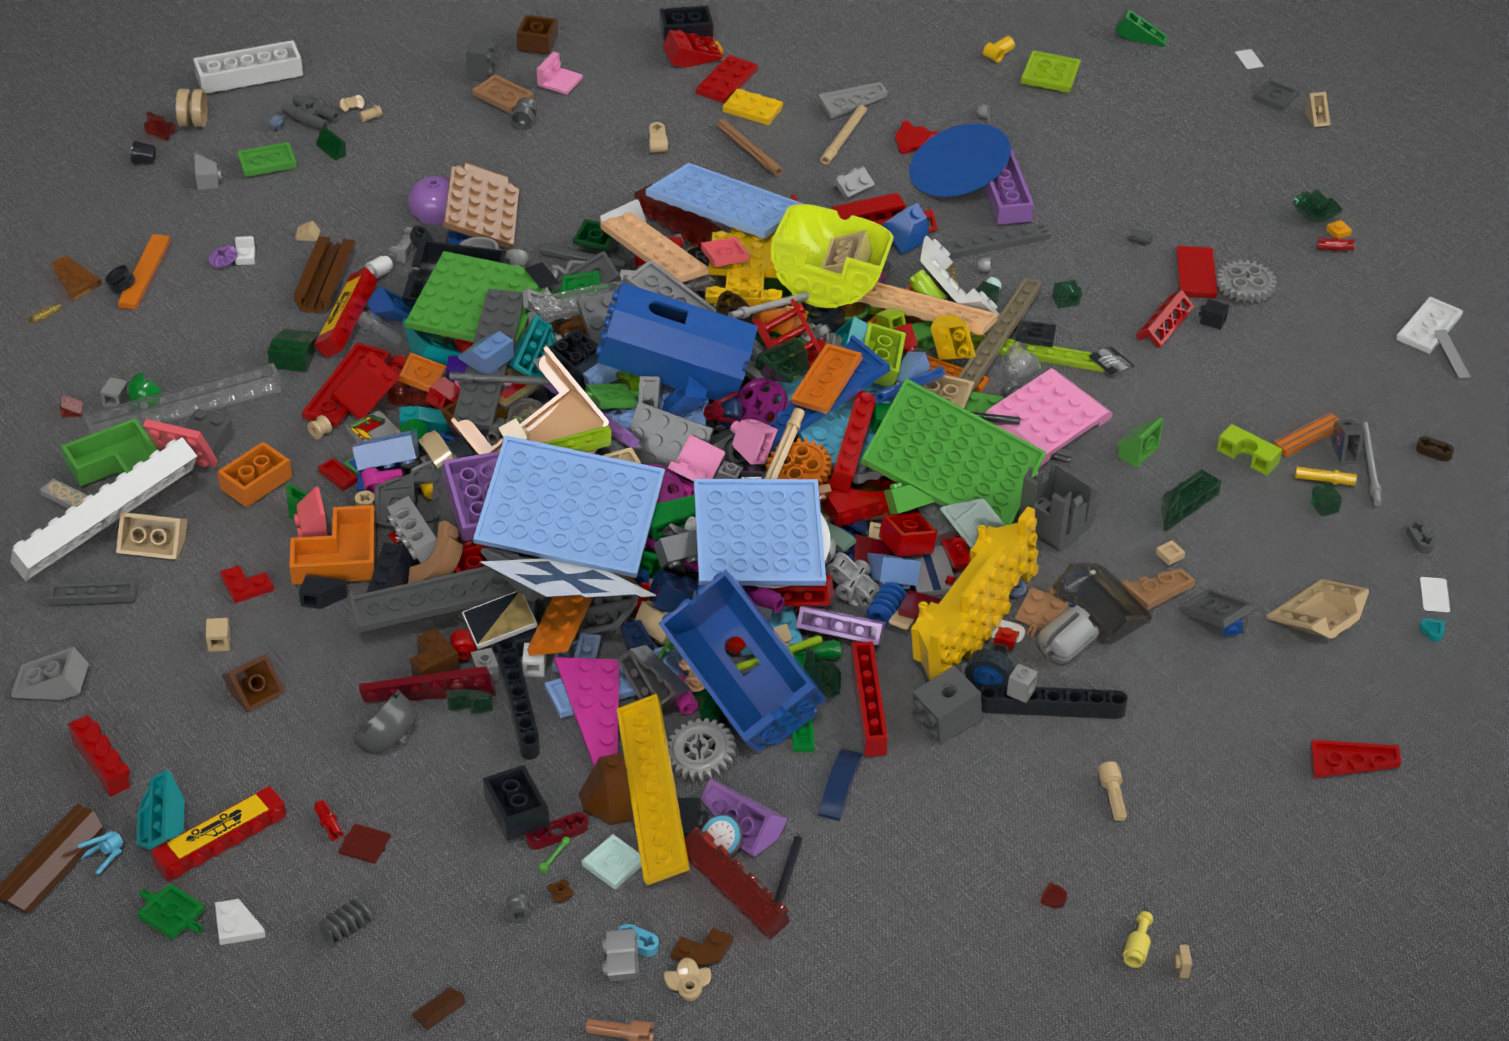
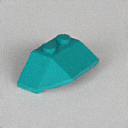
M536 314L519 338L514 350V358L509 361L508 365L525 376L545 377L533 360L545 355L543 350L545 346L550 347L556 343L552 332L553 326Z
M168 769L149 779V787L139 805L136 845L151 850L184 833L185 800Z

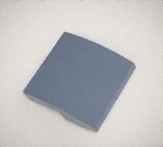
M580 633L579 639H573L568 652L555 653L554 660L555 657L596 659L601 635ZM553 660L552 672H559Z

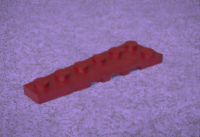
M487 666L359 684V692L364 703L386 702L397 690L408 700L467 697L486 699L489 696H496V688Z

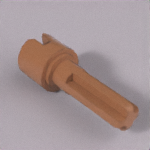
M588 1019L585 1027L586 1032L589 1034L626 1038L628 1041H653L654 1037L653 1033L649 1032L650 1029L654 1028V1023L633 1020L630 1024Z

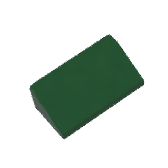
M323 126L316 141V146L335 161L345 157V142L327 127Z

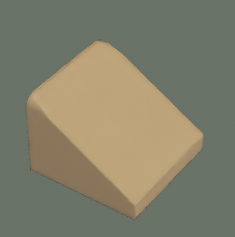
M313 221L307 222L298 227L295 239L317 241L320 229Z
M899 610L896 611L890 618L889 624L911 631V627L915 624L916 620L898 615Z

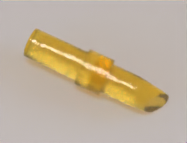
M56 303L48 308H44L31 316L28 322L33 323L45 319L61 310L62 307L59 303Z

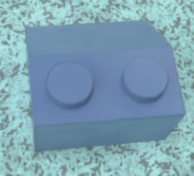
M498 331L478 341L458 355V358L481 374H491L514 358L513 340Z
M868 553L867 558L871 568L872 579L879 581V585L893 582L907 589H910V585L918 586L921 561L907 557Z

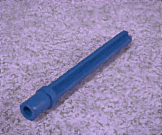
M939 366L909 380L923 386L942 378L943 375H946V371L942 366ZM904 381L875 394L876 401L883 403L895 399Z

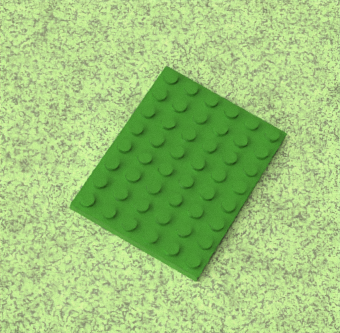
M906 378L860 463L897 483L902 482V485L910 484L932 497L934 502L941 506L984 498L1003 523L1010 525L1020 508L1024 476L1030 467L1033 468L1032 478L1036 475L1047 452Z

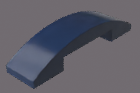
M846 749L840 750L831 770L818 816L840 821L855 773L858 772L863 753Z

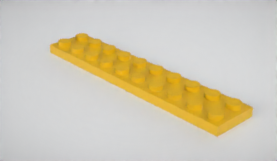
M657 694L617 708L643 878L647 886L690 870L662 708Z

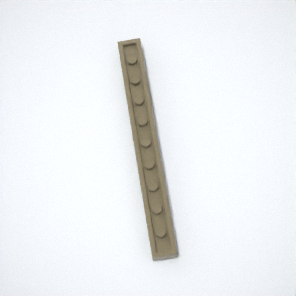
M1029 278L1023 280L997 318V321L976 349L975 358L969 359L957 377L973 381L972 391L1042 289L1041 281Z

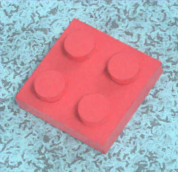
M736 237L701 243V250L714 267L750 261V254Z

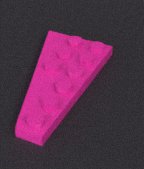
M555 657L554 663L560 673L561 682L564 684L568 701L581 730V736L585 741L587 752L594 768L599 757L618 753L619 663L617 659Z

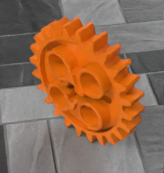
M798 438L797 442L792 443L777 479H818V486L823 485V481L828 482V476L831 475V456L828 455L827 449H823L822 444L816 445V440L809 443L808 438L804 442H801V439ZM770 452L771 458H767V470L769 468V465L773 459L775 452Z

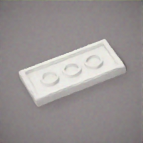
M1429 297L1397 334L1396 340L1431 354L1440 343L1434 330H1446L1448 333L1461 318L1463 310Z

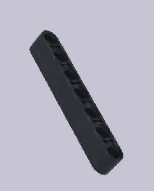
M509 637L497 642L498 663L520 754L524 759L532 760L540 754L539 734L515 640Z
M988 684L981 686L979 689L981 692L982 712L992 714L1121 719L1125 716L1128 701L1127 694L1119 690L1036 687L1027 703L1007 695L1008 685Z

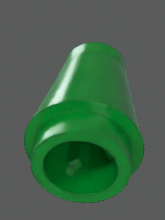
M833 639L812 646V658L838 660L837 658L842 657L841 642Z

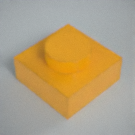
M1342 220L1327 224L1326 231L1331 236L1338 237L1339 239L1351 236L1352 229Z

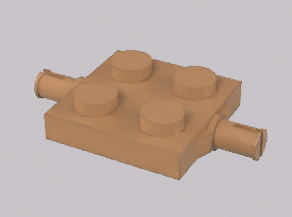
M1052 585L1048 593L1033 587L1030 588L1016 615V620L1029 626L1026 632L1027 637L1033 638L1037 630L1041 631L1069 606L1070 602L1055 597L1058 592L1057 586L1054 589L1055 585Z

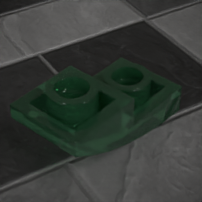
M470 689L446 690L448 711L470 708L471 714L493 711L491 693Z

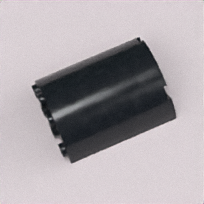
M419 240L412 263V272L409 273L402 299L407 306L415 305L443 251L509 265L510 259L507 258L506 250Z

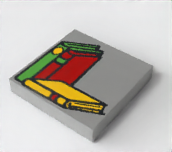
M379 410L346 426L347 432L357 442L391 435L394 431L399 430Z

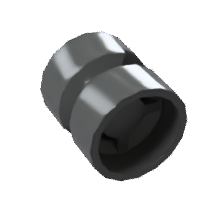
M526 97L520 98L517 101L510 117L511 123L516 128L525 130L531 127L538 111L536 102Z

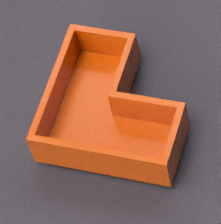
M374 505L333 507L332 536L295 537L290 539L289 567L292 585L302 584L306 574L338 578L347 582L370 581L376 566Z

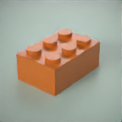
M261 442L217 471L220 489L246 508L292 478L290 459L265 442Z

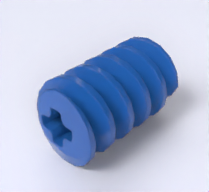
M884 583L867 609V618L886 622L885 627L888 626L890 618L899 609L906 596L905 590L896 583Z

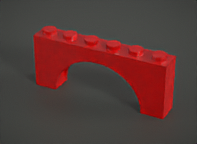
M830 478L828 479V482L823 481V485L829 484ZM831 487V493L821 503L837 527L890 513L884 491L867 492L849 487L846 493Z

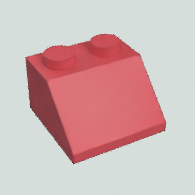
M315 487L296 505L297 514H294L295 526H300V528H297L298 537L328 536L319 487Z

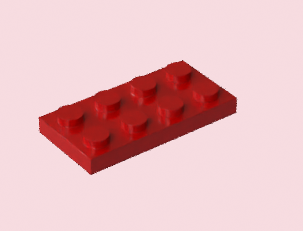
M728 55L696 87V94L725 104L736 89H740L758 71V65Z

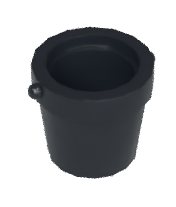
M134 141L131 150V163L154 164L156 146Z

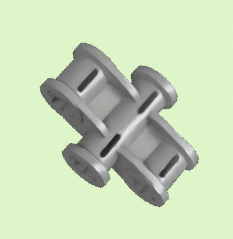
M838 552L835 554L833 562L828 564L825 569L827 575H832V579L838 584L836 594L843 600H851L853 598L860 606L868 608L880 590V586L868 576L871 568L863 560L853 562L849 556Z

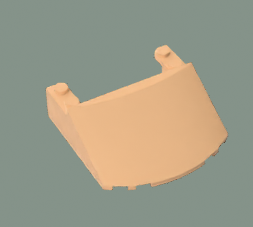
M545 346L543 348L545 356L540 359L539 368L559 394L520 424L521 427L525 425L530 434L527 437L528 440L543 443L607 426L609 424L607 418L550 349ZM455 418L451 419L454 428L476 455L501 450L504 438H501L491 446L471 421L462 420L457 422ZM597 449L588 451L587 453L594 454L597 451Z

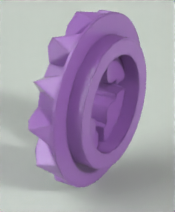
M229 245L215 249L208 258L210 265L219 268L231 264L237 257V251L234 246L230 247Z

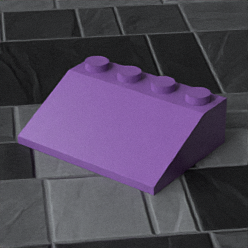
M500 451L443 461L442 475L457 528H459L461 542L470 541L474 538Z

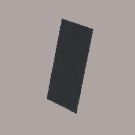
M543 262L524 268L541 289L559 283Z

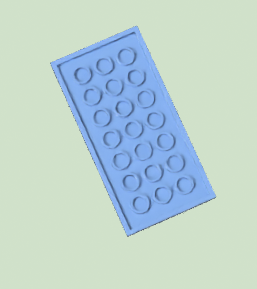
M687 163L646 189V196L654 200H660L668 205L682 208L684 211L693 212L698 216H704L712 219L714 222L723 223L728 227H734L744 233H750L764 239L777 230L789 206L803 204L691 163Z

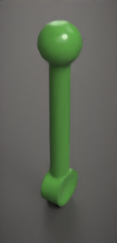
M563 837L562 843L545 863L540 864L539 870L542 873L548 871V866L565 845L570 844L569 837Z

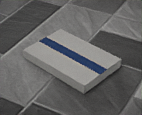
M942 545L934 546V551L931 554L906 556L907 558L921 561L918 586H914L915 592L929 596L947 594L952 586L945 583L946 577L948 575L954 577Z

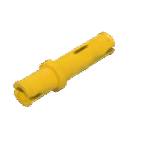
M1297 466L1295 479L1328 482L1336 486L1337 484L1355 486L1357 474L1339 472V470L1328 471Z

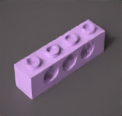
M801 606L796 627L862 642L873 641V644L879 645L882 643L886 622L811 606Z

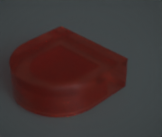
M1049 882L1040 899V903L1054 909L1061 908L1066 904L1067 892L1064 888Z

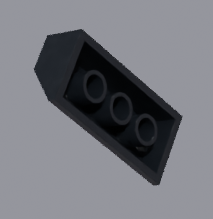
M384 543L366 593L408 584L410 567L419 565L420 562L418 559L413 560L405 545Z

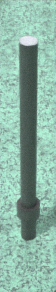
M466 371V373L450 372L449 380L465 381V383H473L475 381L552 385L546 377L474 374L473 371Z

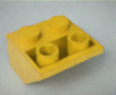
M956 315L936 316L930 328L939 360L975 358L976 354L968 324Z

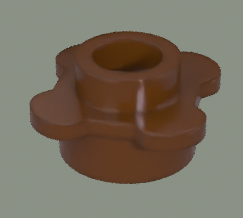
M565 879L555 884L551 883L547 887V890L551 892L552 900L557 903H564L574 895V891L569 887V881Z

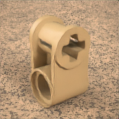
M660 122L651 123L649 126L650 153L668 152V140L664 124Z

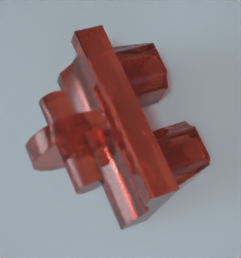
M151 112L146 113L145 132L149 135L154 134L165 141L169 140L170 134L175 133L176 124L165 121L164 117L160 115L157 116Z

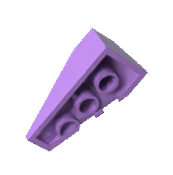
M711 778L701 797L714 816L728 815L738 821L742 829V841L739 848L752 856L758 855L778 840L787 821L786 817Z

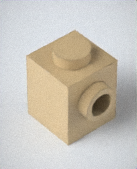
M516 418L499 427L503 438L507 435L528 440L527 437L530 436L525 425L521 427Z

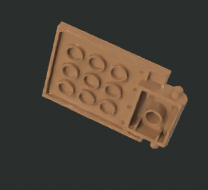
M464 162L462 166H452L449 173L443 227L471 237L493 239L497 242L498 246L511 250L514 245L519 188L508 182V176Z

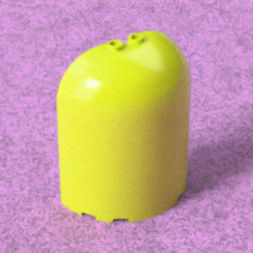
M809 204L791 205L786 209L771 243V260L779 281L792 292V295L807 292L809 299L803 302L817 307L838 308L839 306L852 304L860 300L873 289L881 275L894 237L892 233L873 221L851 215L847 220H842L837 214L838 211ZM861 231L867 232L872 248L868 263L846 257L842 274L821 268L831 238Z

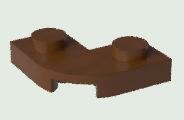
M715 928L711 929L703 944L681 936L671 951V959L680 962L683 958H691L696 962L699 969H701V966L710 965L715 962L718 965L732 945L733 936Z

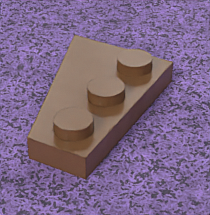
M1183 569L1159 573L1158 577L1149 579L1146 576L1140 577L1138 581L1131 583L1128 580L1121 581V588L1147 610L1195 586V579Z

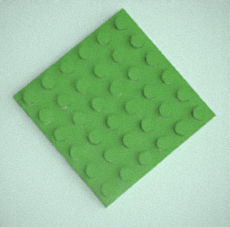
M443 251L405 321V328L474 342L488 289L517 292L531 289L543 294L546 288L541 289L524 267ZM524 307L514 345L518 343L519 338L529 323L528 312L531 311L524 309Z

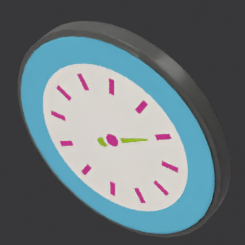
M717 815L709 819L703 826L700 834L702 850L706 855L717 860L731 857L738 850L742 841L740 824L736 819L728 815Z

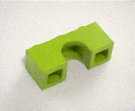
M1233 424L1219 436L1217 451L1233 459L1241 453L1251 455V468L1267 476L1280 463L1282 453L1281 448Z

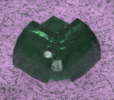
M1318 189L1311 193L1307 191L1295 197L1293 201V206L1304 218L1313 223L1328 221L1343 211L1342 207L1332 197L1326 199Z
M813 650L806 652L804 669L826 699L839 695L841 690V671L831 660L823 662Z

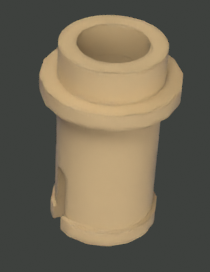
M373 105V108L359 112V115L364 123L376 117L380 118L382 110L379 105Z

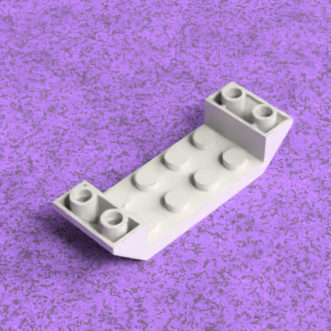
M928 236L924 237L920 262L956 303L996 313L999 317L1000 314L996 311L998 306L991 299L989 300L983 291L979 293L973 288L966 294L961 288L959 289V285L950 278L946 271L953 263L949 258L951 254L935 238L931 240Z

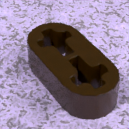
M1426 436L1420 437L1416 446L1418 453L1444 462L1450 461L1454 453V447L1451 444Z

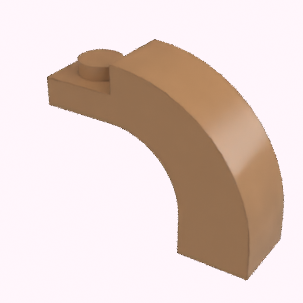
M447 521L439 522L434 552L422 564L410 567L408 583L453 573L463 550V545L457 542L459 528Z

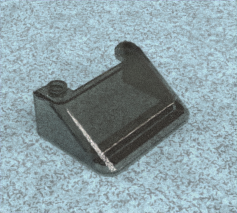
M1072 562L1052 586L1057 592L1056 596L1062 601L1071 599L1077 606L1090 614L1089 618L1100 629L1097 638L1104 644H1113L1147 624L1152 619L1151 614L1105 567L1098 563Z

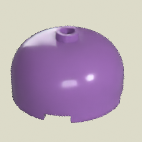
M429 176L416 182L408 196L411 216L419 218L422 223L443 224L449 179L441 176Z

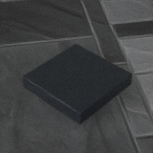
M1020 320L1015 342L1053 347L1056 325Z

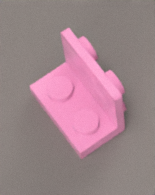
M553 52L537 68V86L567 95L583 79V75L560 68V55L557 52Z
M689 435L676 463L671 461L668 469L692 481L694 479H713L725 456V452L693 435Z

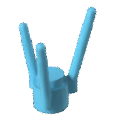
M109 831L105 835L77 845L78 848H82L99 842L98 845L89 849L80 860L98 850H101L104 854H111L97 869V875L116 856L122 853L120 848L123 847V840L115 831Z

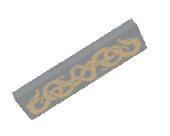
M54 478L40 489L42 496L68 509L72 506L78 507L82 504L83 499L89 496Z

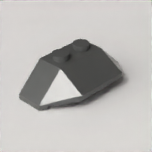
M638 595L593 597L577 634L580 636V633L592 634L618 629L626 622L637 605Z

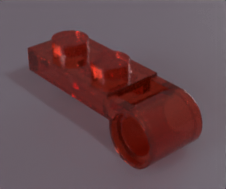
M398 380L388 392L387 400L391 405L436 408L425 401L428 392L418 388H407L405 383Z

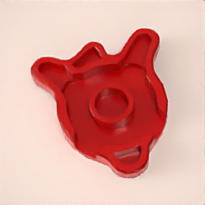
M902 121L901 129L895 135L898 152L901 154L914 152V149L920 148L927 140L940 132L929 131L924 126L913 127L910 121Z

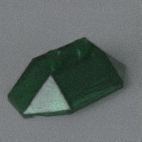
M792 338L758 353L755 368L760 371L763 377L769 380L791 384L805 377L809 371L808 350Z
M1201 469L1184 482H1180L1171 491H1167L1162 498L1163 530L1168 531L1217 497L1220 491L1221 480Z

